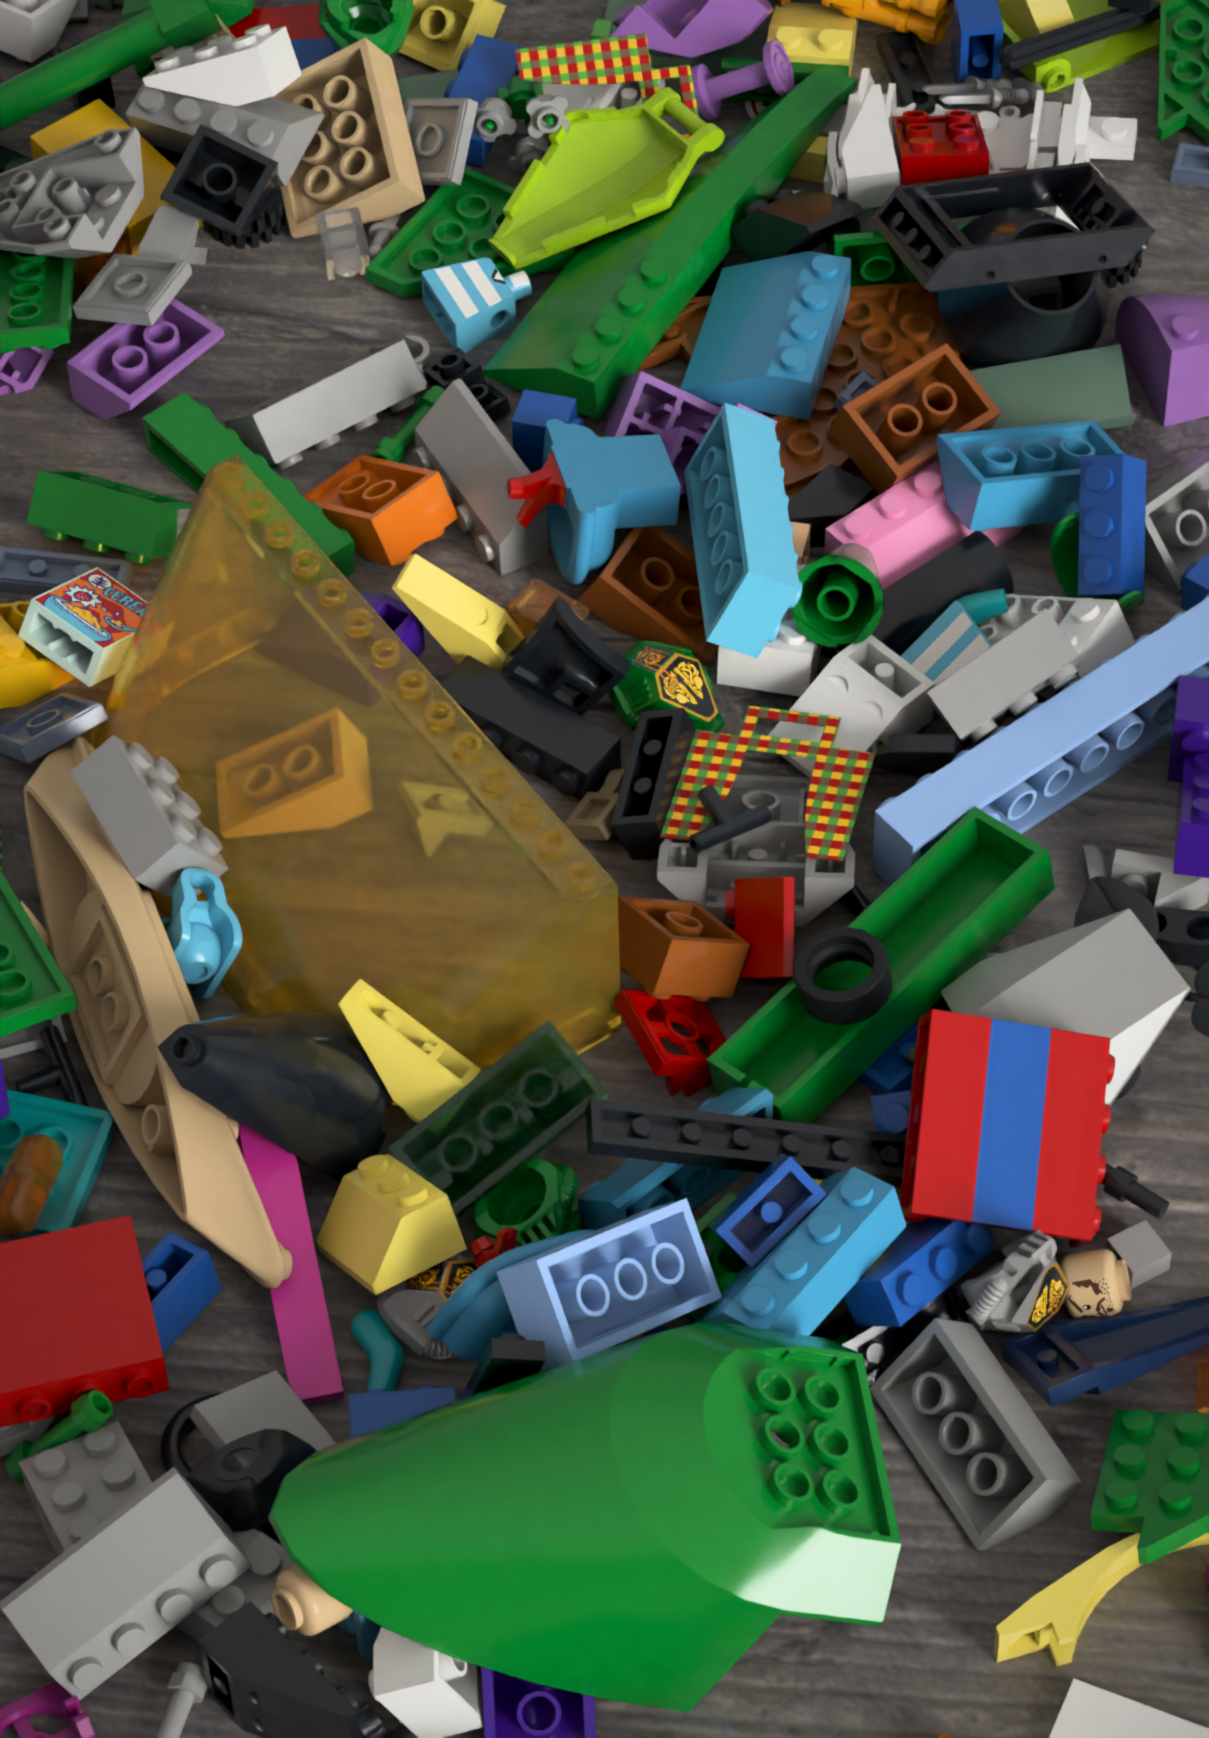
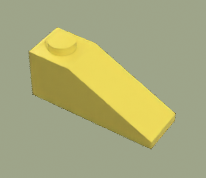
M359 979L338 1005L393 1101L404 1109L410 1119L419 1124L426 1125L435 1132L481 1069L362 979Z

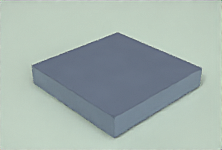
M62 692L1 726L0 753L22 762L30 763L107 720L108 716L102 704Z

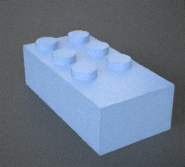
M687 1198L644 1210L496 1272L518 1334L527 1340L544 1341L545 1363L540 1372L605 1350L722 1298Z

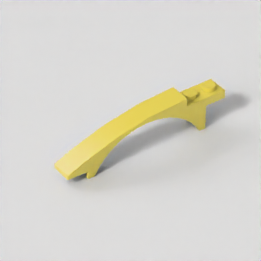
M1209 1532L1172 1552L1209 1545ZM1135 1533L1108 1546L1031 1597L998 1624L995 1628L993 1649L996 1662L1049 1648L1056 1667L1071 1663L1078 1637L1095 1606L1123 1577L1144 1565L1139 1564L1137 1546L1140 1533Z

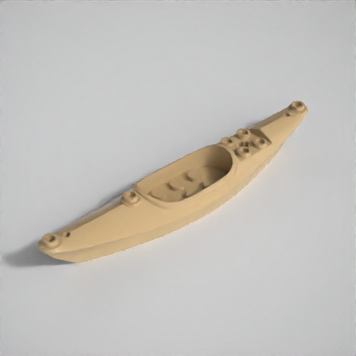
M78 735L59 746L44 758L24 786L23 791L36 880L52 956L75 993L78 1009L68 1012L84 1059L105 1105L141 1166L180 1219L223 1253L239 1263L259 1284L266 1288H277L291 1274L292 1256L289 1250L284 1249L281 1243L276 1240L267 1213L237 1142L239 1124L183 1088L157 1048L180 1026L199 1022L200 1019L148 887L133 879L70 771L95 751L91 743H88L84 737Z

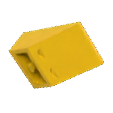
M30 601L0 604V709L24 706L76 678L18 637Z

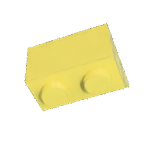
M413 0L414 12L406 39L399 52L439 71L458 69L463 50H470L477 34L494 38L506 5L495 0Z

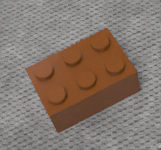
M945 343L843 405L829 431L880 495L939 458L936 445L938 434L990 430L1000 416L1001 411L951 347Z

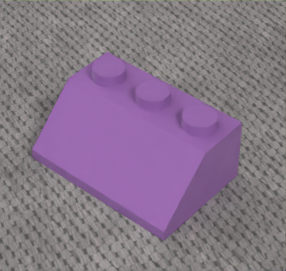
M175 298L169 303L153 326L116 323L66 362L72 400L102 420L128 412L225 336L224 330Z

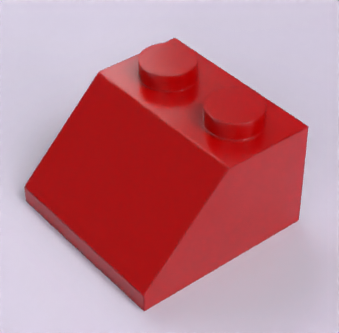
M794 877L735 879V890H725V919H735V933L750 944L739 979H792L794 977L793 963L795 960Z

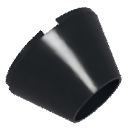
M1010 207L994 210L972 220L961 229V232L972 245L1081 232L1053 214L1027 207ZM1104 269L1057 275L1063 288L1064 300L1062 310L1055 311L1043 310L1030 305L1016 293L1010 282L935 291V299L940 321L949 339L966 359L981 369L1092 349L1102 333L1108 313L1107 279ZM992 271L987 272L986 276H989Z

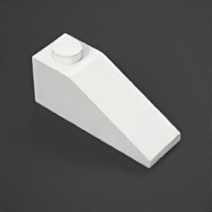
M881 84L871 86L841 148L842 167L834 168L837 194L845 193L846 200L860 204L862 209L881 207L894 190L900 186L899 168Z

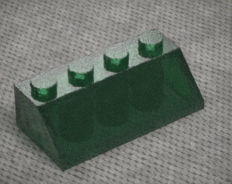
M548 1020L388 1148L401 1163L447 1194L457 1219L584 1118L585 1109L590 1098L606 1100L611 1095L550 1020Z

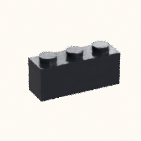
M684 708L640 711L611 823L613 830L632 860L658 858L660 845L665 840V838L660 837L690 745L697 730Z

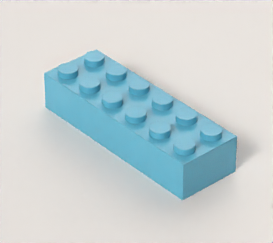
M724 402L684 470L703 621L707 642L758 658L766 643H771L775 640L780 629L781 619L787 609L795 607L802 592V582L799 581L798 554L794 551L792 539L793 524L790 523L788 513L789 497L785 494L783 482L784 468L781 467L780 441L776 437L774 419Z

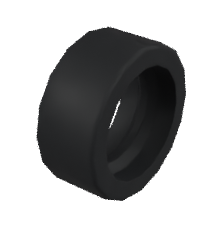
M840 927L825 930L811 937L798 950L793 963L794 980L800 1003L809 1015L823 1023L846 1025L858 1023L873 1016L888 1001L893 987L885 948L877 937L863 929ZM849 960L862 962L872 968L871 974L863 983L849 990L836 992L823 990L814 985L815 977L824 968L837 962Z

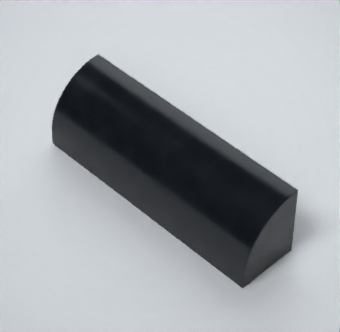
M975 531L884 589L882 617L871 635L901 656L955 600L965 595L1004 588L1006 594H1011L1014 592L1013 580L1004 557L983 532ZM850 644L838 645V650L841 652Z

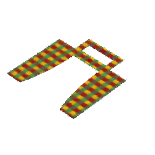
M646 33L515 49L520 80L565 85L616 84L639 81L642 103L660 90L658 80L679 78L683 104L698 115L690 64L652 69ZM688 131V133L681 135L685 139H688L692 135V133Z
M748 705L739 736L695 731L660 837L689 841L690 835L702 831L709 826L712 818L698 799V792L708 785L714 786L724 801L737 776L746 750L816 759L811 776L805 814L806 857L843 862L875 753L832 748L841 717ZM759 718L824 726L820 742L754 734Z

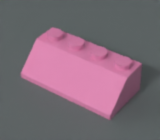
M938 458L825 528V554L847 543H857L866 547L875 559L883 591L975 531H969L947 506ZM1023 527L991 528L982 532L998 547L1022 532Z

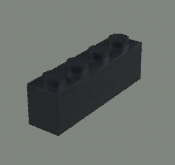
M469 655L434 690L436 721L440 722L445 729L453 733L458 732L478 743L486 752L496 753L516 764L524 773L538 776L554 785L564 795L574 796L582 800L587 792H599L611 770L621 769L620 737Z

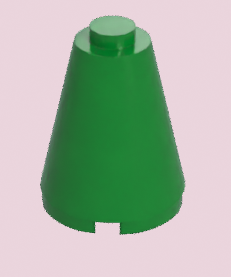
M857 543L843 544L811 561L800 570L798 577L799 581L802 582V592L798 603L792 608L796 626L807 638L826 647H837L842 644L853 643L852 645L860 643L874 632L882 617L884 596L875 559L866 547Z

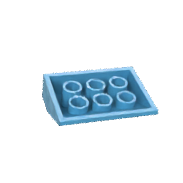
M805 251L722 268L680 389L709 403L723 405L724 402L731 405L739 403L754 411L810 420L850 298L851 258Z

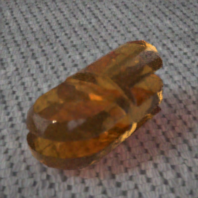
M38 1134L22 1139L12 1154L0 1180V1235L19 1234L26 1231L32 1232L35 1228L63 1164V1155L59 1144L48 1135Z

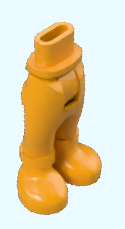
M821 0L823 6L829 8L832 3V7L838 9L847 17L877 23L902 33L911 31L923 42L934 46H939L943 41L949 23V10L944 9L948 0Z

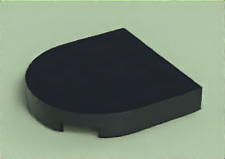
M953 734L889 735L886 744L879 740L873 743L872 753H875L873 764L894 773L924 776L928 773H935L952 762L957 754L967 748Z

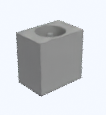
M1146 1219L1107 1238L1106 1249L1111 1250L1117 1260L1125 1259L1131 1289L1170 1269L1172 1253Z

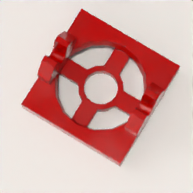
M621 990L614 1003L655 1076H665V1087L670 1096H675L681 1089L686 1096H691L703 1088L711 1078L707 1059L727 1041L705 1002L684 995H672L670 999H659L647 994L643 990ZM670 1022L682 1025L687 1029L691 1037H686L676 1032ZM659 1038H667L672 1043L680 1046L684 1055H673L666 1051ZM698 1039L704 1040L708 1051L707 1056H703L697 1046L696 1041Z

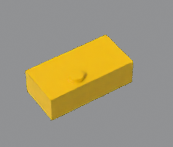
M97 99L29 136L33 160L98 135L106 130H121L132 127L101 99ZM141 136L140 145L145 195L115 246L121 254L138 255L139 245L157 208L162 205L175 207L161 200L160 195L176 167ZM201 219L199 220L198 229L204 226Z

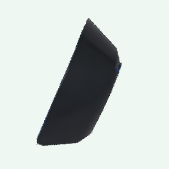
M263 1429L236 1439L211 1453L194 1466L186 1480L227 1523L233 1532L246 1531L270 1522L268 1517L281 1481L289 1472L315 1453L316 1449L286 1430ZM250 1449L255 1452V1460L245 1469L229 1471L223 1467L226 1457L234 1451ZM251 1478L254 1479L255 1486H252Z

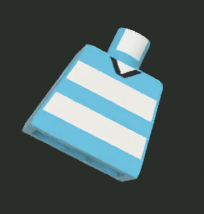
M485 257L421 272L423 304L453 350L459 347L465 353L513 329L516 325L515 301L532 295L530 280L523 270L503 277L493 261Z
M955 600L900 657L935 682L936 686L992 645L963 606Z

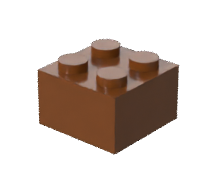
M618 896L601 951L617 963L616 968L619 971L633 976L643 985V991L653 997L670 999L672 995H684L706 1002L711 997L732 998L750 944L695 901Z

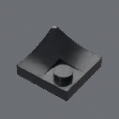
M559 596L526 637L506 656L501 671L535 692L582 716L627 676L631 661L617 653L594 634L576 615L566 600Z

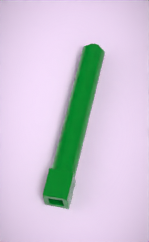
M149 0L151 8L0 83V132L170 46L178 49L192 45L222 30L210 0Z

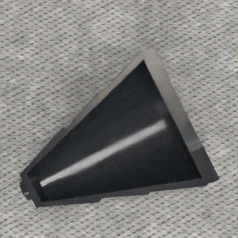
M310 1011L267 1015L253 1014L249 1016L230 1014L180 1026L157 1047L183 1088L241 1125H247L285 1151L293 1153L341 1183L344 1175L358 1169V1164L361 1161L378 1155L387 1134V1132L382 1131L385 1107L391 1106V1096L349 1022L327 1013Z

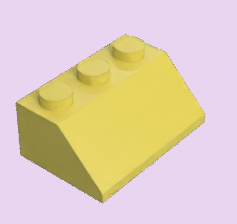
M389 1153L368 1157L358 1164V1169L343 1176L316 1240L319 1252L374 1295H378L467 1249L447 1194Z

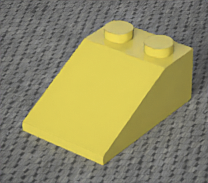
M789 2L783 7L776 4L769 24L767 42L772 40L779 41L785 48L791 62L849 66L848 76L851 77L859 18L847 17L841 11L832 7V5L828 8L822 4Z

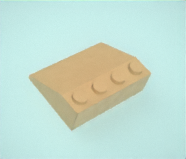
M366 37L301 70L302 75L273 96L283 101L322 112L324 116L287 186H280L291 236L300 238L392 218L426 201L392 58Z

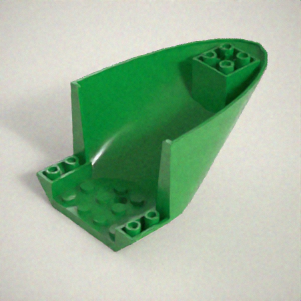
M695 1323L615 1346L318 1450L283 1478L268 1517L289 1559L329 1596L389 1631L450 1657L529 1682L601 1699L688 1713L780 1615L879 1627L884 1620L901 1547L863 1354L827 1338L718 1323ZM770 1431L776 1432L777 1436L789 1445V1448L782 1447L776 1443Z

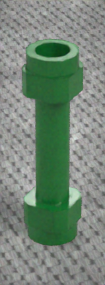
M432 386L429 390H426L417 399L418 409L392 438L383 437L377 443L375 450L370 456L402 463L405 460V449L415 439V428L444 393L445 389L440 386Z
M92 1390L88 1394L81 1395L71 1404V1414L35 1443L24 1440L12 1450V1454L5 1461L6 1469L11 1477L20 1483H25L18 1462L73 1440L84 1430L93 1433L107 1423V1419L113 1415V1406L109 1398L98 1390Z

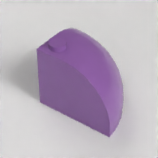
M1148 293L1126 297L1121 302L1117 312L1114 336L1118 344H1121L1126 359L1163 427L1209 416V299L1180 293Z

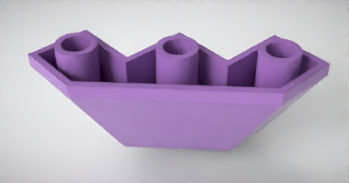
M648 0L645 4H639L635 8L628 5L614 20L613 24L617 29L610 37L646 33L648 49L695 58L743 42L774 9L768 0Z

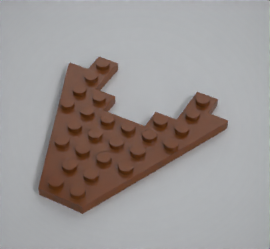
M920 282L850 286V298L811 419L805 420L776 415L771 418L778 421L775 431L777 440L780 441L781 467L784 468L783 482L785 494L789 497V502L830 463L846 472L855 464L829 429L840 411L833 406L834 401L863 370L878 383H881L945 343L951 347L962 362L966 359L951 342L943 328L937 311L935 292H929ZM712 296L693 297L635 373L679 356L689 365Z

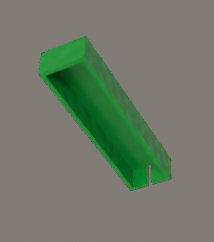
M973 807L847 926L863 929L877 937L886 950L893 987L888 1001L873 1016L858 1023L846 1025L823 1023L809 1015L800 1003L793 977L707 1059L716 1095L720 1096L731 1087L766 1088L773 1094V1120L811 1124L910 1029L920 1017L943 997L940 991L976 965L1055 889L1049 851L977 807ZM850 960L837 962L824 968L815 977L814 985L829 991L849 990L863 983L871 974L872 968L862 962Z

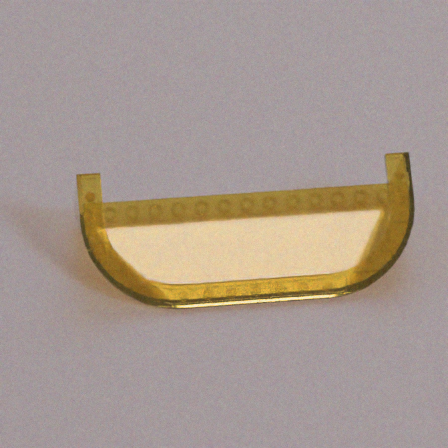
M235 455L213 466L205 476L102 703L108 719L91 729L88 743H91L96 750L114 735L131 745L134 742L139 743L155 758L165 757L179 773L180 778L176 782L180 789L190 795L199 806L201 814L197 817L203 827L211 830L221 842L223 849L219 853L229 869L219 878L224 887L227 904L233 910L240 923L242 945L220 984L246 1016L310 1011L327 1013L348 1021L338 1004L359 979H362L481 1069L461 1098L479 1095L480 1100L516 1089V1079L526 1077L530 1073L538 1074L553 1070L554 1067L562 1065L621 1031V1014L614 1003V1000L620 993L617 883L239 456ZM148 887L154 902L166 917L171 918L172 898ZM203 892L196 897L198 901H207ZM391 1098V1105L399 1106V1105H398L397 1103H395V1102L393 1101V1099Z

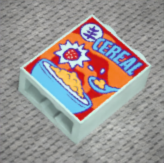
M96 567L32 598L18 637L88 687H91L154 654L168 616Z

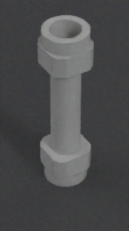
M181 1662L178 1664L176 1672L172 1673L166 1690L172 1697L156 1738H180L192 1704L201 1703L208 1688L203 1667L190 1662Z

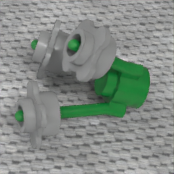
M519 75L508 81L506 88L500 87L497 89V98H487L477 107L474 123L480 132V138H483L486 142H494L497 136L502 134L512 135L515 132L517 123L512 119V115L515 118L524 119L526 137L516 143V155L508 159V164L511 169H522L526 173L533 160H541L549 148L548 141L542 137L543 134L557 131L561 124H563L565 133L569 130L570 124L565 118L568 101L562 95L544 94L542 83L520 80Z

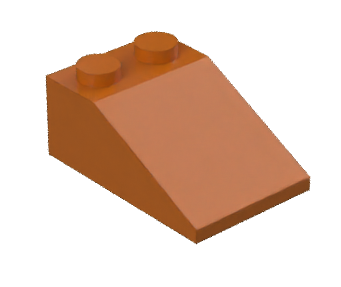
M362 454L302 496L309 503H316L322 509L325 517L337 528H344L350 534L355 544L356 553L366 560L388 566H396L407 561L412 555V551L423 543L440 537L445 532V527L459 518L439 471Z

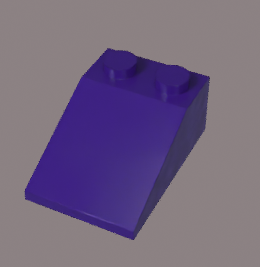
M481 1667L484 1738H596L594 1697L529 1682Z

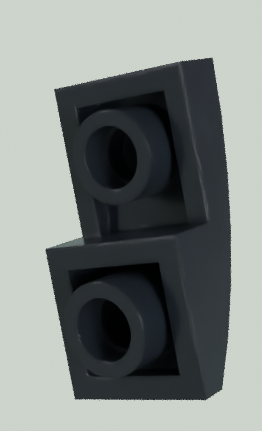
M459 347L451 352L442 354L437 360L422 368L431 386H440L445 390L452 381L461 378L493 422L511 412L508 398L485 380L481 365Z

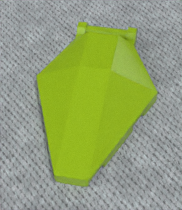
M670 87L660 89L642 104L619 110L612 106L604 109L590 108L565 111V118L570 124L569 130L565 133L563 124H561L557 131L550 133L548 136L551 142L550 147L541 160H533L503 208L506 216L493 238L487 241L500 257L517 270L671 208L699 156L705 151L713 152L722 145L725 137L724 132L714 123H706L681 102L680 95ZM662 115L672 116L690 131L692 135L685 139L660 117Z

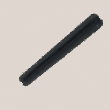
M1153 1L1149 13L1115 8L1004 46L1000 50L1001 59H999L1001 66H1006L1008 70L1012 71L1149 24L1159 19L1161 3Z

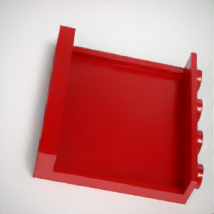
M131 1215L0 1243V1428L29 1421H41L47 1417L71 1412V1404L81 1395L88 1394L92 1390L104 1393L111 1403L132 1398H144L154 1393L169 1390L164 1357Z

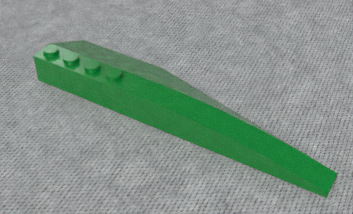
M821 66L818 67L786 94L782 95L726 138L715 151L708 152L699 159L692 168L671 208L599 236L577 253L483 369L484 376L521 391L526 389L576 398L577 412L598 420L617 396L624 376L635 373L737 240L730 229L744 219L741 212L761 199H764L767 203L857 87V79Z

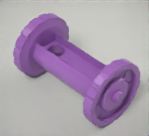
M777 40L766 42L763 47L764 61L715 77L706 65L699 64L693 66L691 74L697 108L700 114L707 120L719 118L722 110L721 99L768 84L772 85L778 95L786 94L795 86V78L791 61L782 44Z

